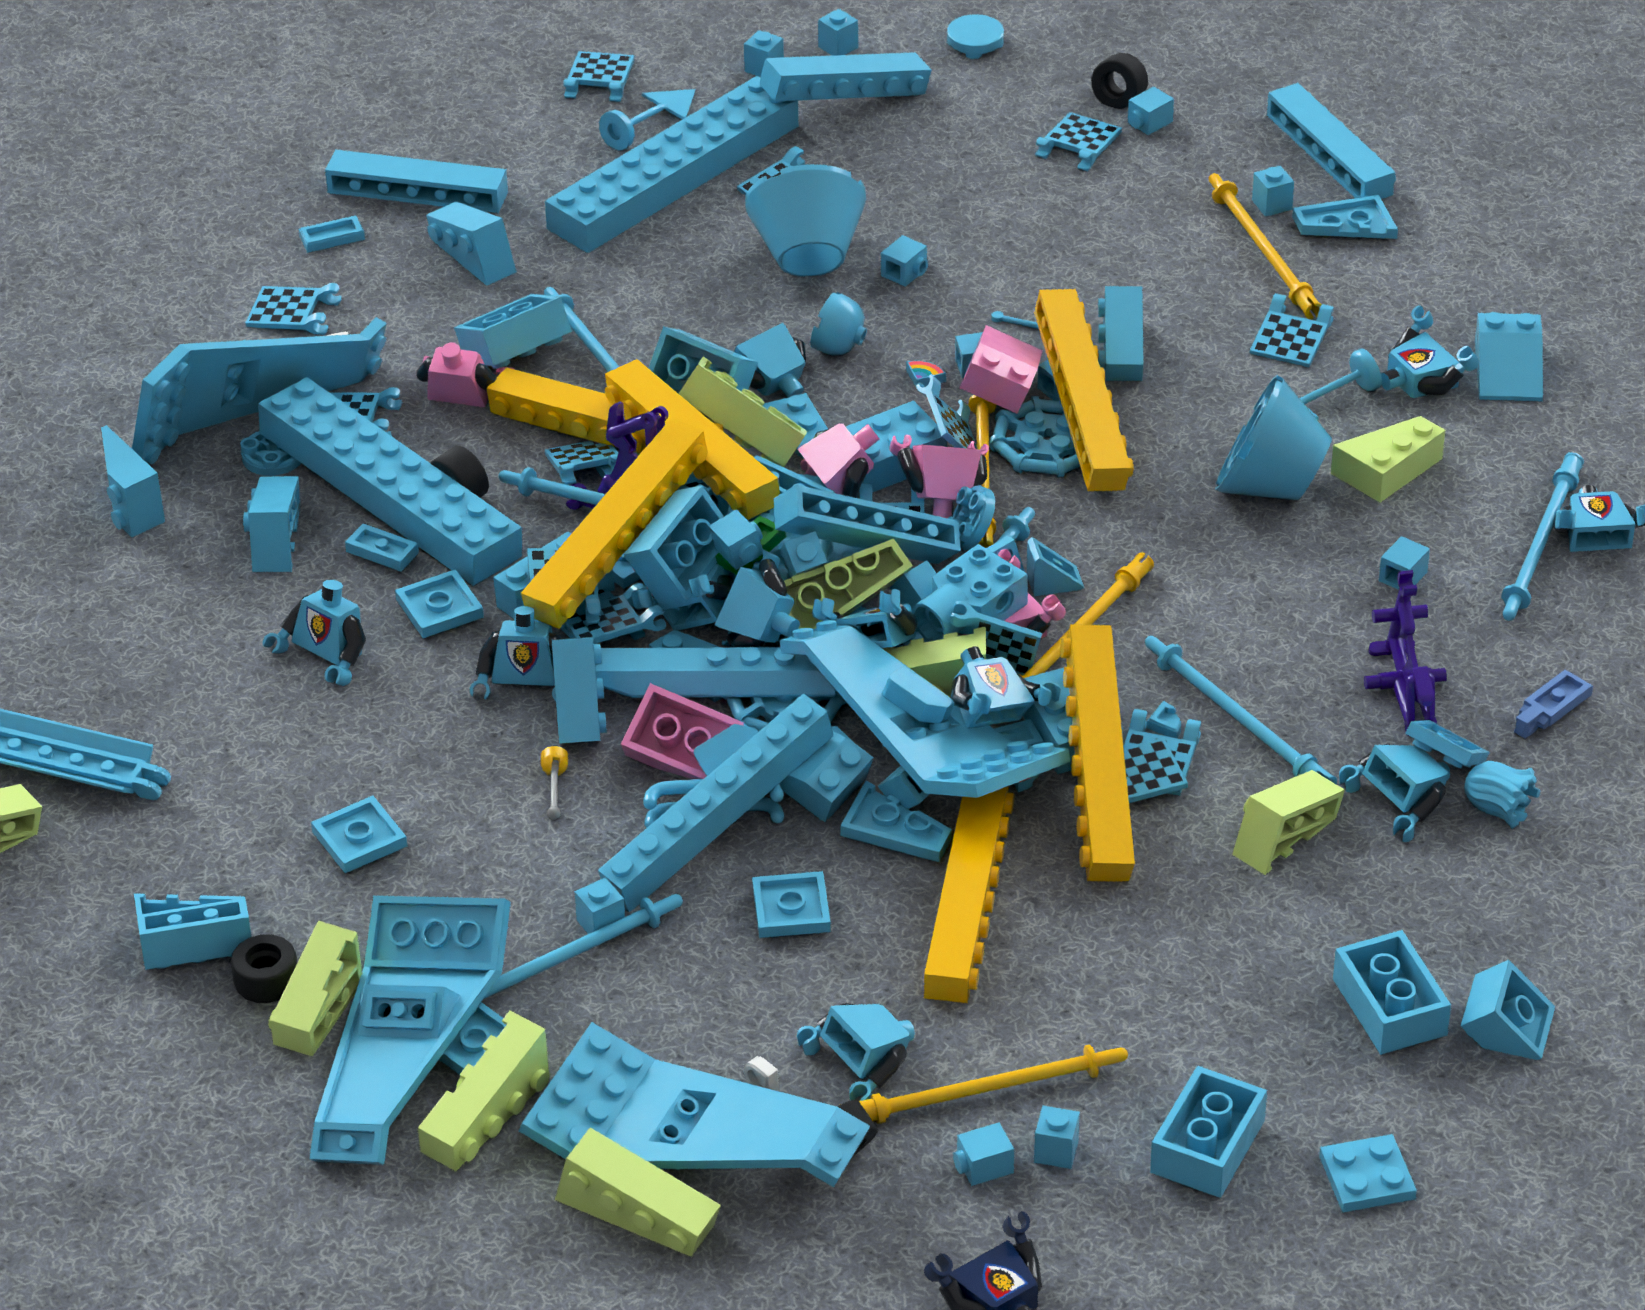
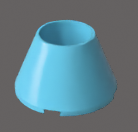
M819 164L780 169L781 175L768 180L764 176L750 187L745 197L746 212L779 267L786 273L795 276L824 275L839 268L845 260L866 203V190L861 180L857 182L851 178V172Z
M1276 375L1253 409L1255 411L1248 423L1243 425L1216 481V484L1219 486L1215 487V490L1221 493L1299 500L1309 487L1327 454L1332 437L1286 381Z

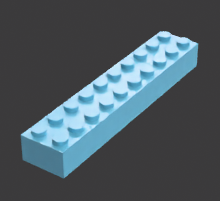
M755 76L545 200L547 229L586 253L593 251L799 126L798 100L774 101L759 84L760 77Z
M308 377L258 403L259 433L405 538L417 542L419 548L450 570L456 569L460 576L471 585H476L522 557L521 526Z

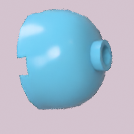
M838 292L837 294L832 293L820 310L818 317L822 319L819 328L815 326L813 328L810 345L820 352L833 356L849 352L855 344L861 345L867 334V328L863 327L865 318L862 308L857 302L846 295Z

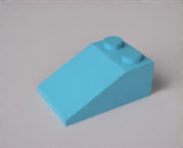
M1498 312L1478 313L1475 351L1479 359L1477 367L1479 399L1543 401L1541 315L1529 313L1502 314Z
M107 425L102 427L109 482L107 494L113 507L111 518L117 529H123L131 537H134L165 522L158 473Z
M833 732V737L779 784L786 794L820 820L826 822L867 778L874 757L846 736Z

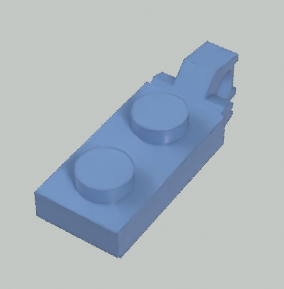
M1567 670L1562 671L1524 700L1523 707L1519 710V715L1516 717L1517 722L1514 733L1525 739L1533 734L1538 727L1542 729L1550 727L1590 697L1593 685Z

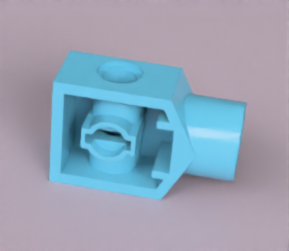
M977 544L932 576V593L912 608V613L917 618V630L927 641L944 639V634L954 632L971 634L973 626L957 627L950 622L952 613L963 615L960 612L954 611L957 601L968 603L978 613L1005 621L1028 604V574L980 544Z

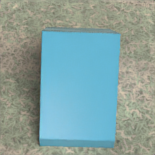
M1033 537L1027 541V574L1034 596L1077 591L1084 588L1076 565Z

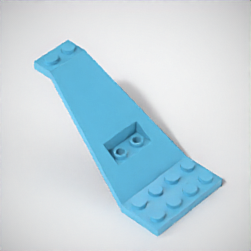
M376 317L360 334L179 344L142 380L132 449L145 462L152 465L159 458L161 450L166 445L172 446L179 435L259 412V402L306 377L326 391L359 383L369 373L374 375L381 365L380 352L387 339L384 336L387 323Z
M826 620L816 623L817 628L797 629L792 631L793 636L780 640L781 654L806 655L879 739L883 747H886L925 794L978 798L1070 762L1069 749L1054 748L1053 743H1039L1028 746L1027 741L1011 742L989 725L966 728L960 707L955 705L949 719L942 723L935 724L918 721L886 699L882 692L889 675L902 666H905L919 677L921 676L852 626L837 625L836 620Z
M591 1022L522 1122L519 1132L564 1159L568 1157L588 1129L592 1128L659 1169L801 1168L834 1187L870 1126L837 1106L656 1060ZM665 1133H668L670 1136H672V1137H674V1138H670V1137L666 1136Z

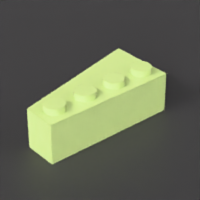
M703 356L682 387L679 395L698 411L709 417L708 419L711 422L723 425V430L727 429L735 434L733 439L747 449L753 446L762 452L760 457L785 467L807 431L776 408L770 406L769 409L763 407L765 402L751 390L743 388L740 391L737 389L738 384L734 381L735 379L726 372L716 371L715 373L709 369L712 362Z
M891 539L846 558L835 560L811 571L792 576L784 580L787 586V594L794 599V605L789 615L799 620V629L817 628L816 623L822 620L815 619L812 616L814 600L819 599L822 601L823 598H829L835 601L833 613L839 612L844 617L848 616L877 596L880 591H884L893 585L903 574L910 571L913 565L897 542Z
M986 627L974 629L973 634L958 636V633L954 632L944 634V639L924 642V639L921 638L910 640V644L907 646H894L883 649L951 698L953 679L964 666L960 657L961 653L970 647L977 646L986 660Z
M509 1011L503 1018L502 1022L506 1026L498 1037L490 1035L482 1045L485 1052L476 1065L467 1064L460 1073L455 1092L451 1093L447 1090L418 1127L420 1152L454 1171H457L466 1161H472L477 1155L479 1148L489 1138L496 1137L501 1131L503 1124L513 1114H519L523 1110L526 1101L534 1093L542 1091L548 1084L550 1074L545 1029L512 1011Z
M592 1128L588 1129L566 1158L555 1200L691 1257L714 1227L721 1207L717 1202Z

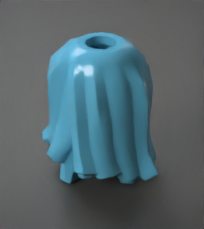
M1486 761L1476 765L1468 773L1464 784L1465 794L1476 808L1505 820L1512 829L1519 825V821H1525L1528 816L1524 812L1525 807L1531 802L1528 796L1538 798L1541 792L1540 789L1535 787L1537 780L1532 768L1526 770L1515 769L1495 761Z

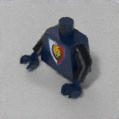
M1024 1211L1018 1213L1021 1229L1013 1227L1010 1216L1003 1222V1231L1009 1237L1015 1239V1244L1007 1240L953 1271L952 1260L943 1253L935 1258L936 1263L941 1268V1272L936 1269L932 1262L925 1266V1277L932 1282L939 1281L941 1285L939 1291L951 1310H1035L1038 1307V1293L1042 1288L1041 1272L1032 1240L1027 1239L1025 1231L1030 1226V1218Z

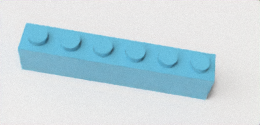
M916 52L765 58L759 84L774 101L911 96L925 94L932 70Z
M1299 83L1268 92L1267 116L1354 198L1379 195L1381 199L1393 195L1396 180L1395 171L1331 114L1326 107L1318 102L1310 92L1305 90Z
M335 149L325 169L327 191L332 194L443 207L459 202L481 211L499 213L508 194L506 169Z
M795 485L774 498L775 530L799 535H806L816 531L818 539L863 549L894 539L907 558L924 562L928 560L929 563L939 564L961 552L959 521L801 485Z

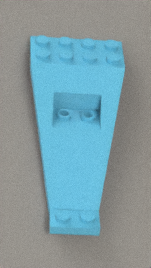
M373 896L364 968L315 1118L309 1159L317 1162L384 1165L389 1127L502 974L510 901L505 898ZM390 1006V1014L384 1017L385 1009ZM424 1007L423 1016L418 1018L417 1013L419 1009Z

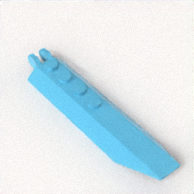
M781 647L601 648L602 664L595 665L596 678H603V687L605 689L631 698H643L650 683L685 698L800 697L803 693L808 697H835V688L806 655L781 654Z
M0 709L1 764L122 793L133 794L135 792L139 797L150 800H157L162 794L159 785L167 786L171 780L168 770L150 764L153 752L152 744Z

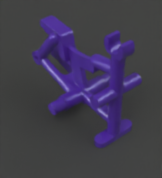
M617 402L610 407L606 439L618 447L619 451L612 473L602 478L597 492L606 494L639 456L634 453L637 441L631 433L645 429L647 447L665 426V421L669 416L665 407L658 406L650 412L625 420L623 402ZM581 483L570 485L587 490V488ZM573 499L566 502V506L573 510L582 506L593 509L596 506Z
M1413 570L1398 572L1399 591L1394 608L1372 610L1373 623L1391 622L1387 640L1370 643L1368 652L1372 656L1392 654L1396 671L1364 676L1365 689L1379 688L1382 690L1394 688L1404 719L1405 731H1407L1411 721H1415V701L1420 705L1424 720H1430L1437 724L1435 717V682L1447 680L1445 668L1431 669L1427 666L1418 667L1415 641L1413 640L1415 632L1414 619L1428 618V607L1426 604L1411 606V596L1417 595V585H1413L1412 582Z

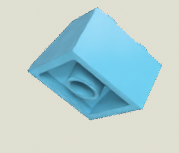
M1507 960L1475 974L1461 1027L1468 1036L1472 1037L1484 1049L1540 1060L1543 1056L1555 1006L1510 960Z

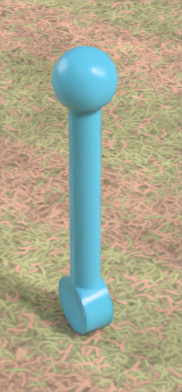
M995 311L991 315V319L994 322L1003 321L1039 329L1037 322L1004 316L1000 311Z

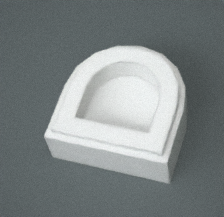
M756 1056L744 1065V1076L748 1084L779 1091L778 1069L767 1060Z

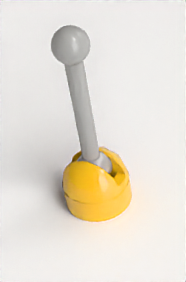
M551 746L541 752V767L547 775H551V807L547 811V816L551 820H557L561 816V811L558 808V776L563 774L568 767V752L562 747Z

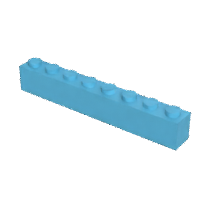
M803 693L599 868L600 878L606 877L624 898L625 910L630 912L640 904L641 899L649 897L833 737L828 711Z

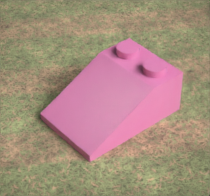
M986 325L962 380L960 389L1017 414L1031 387L1043 350Z
M650 683L621 742V746L626 756L651 767L690 779H704L706 775L696 761L694 749L733 724L743 726L745 724L742 721Z

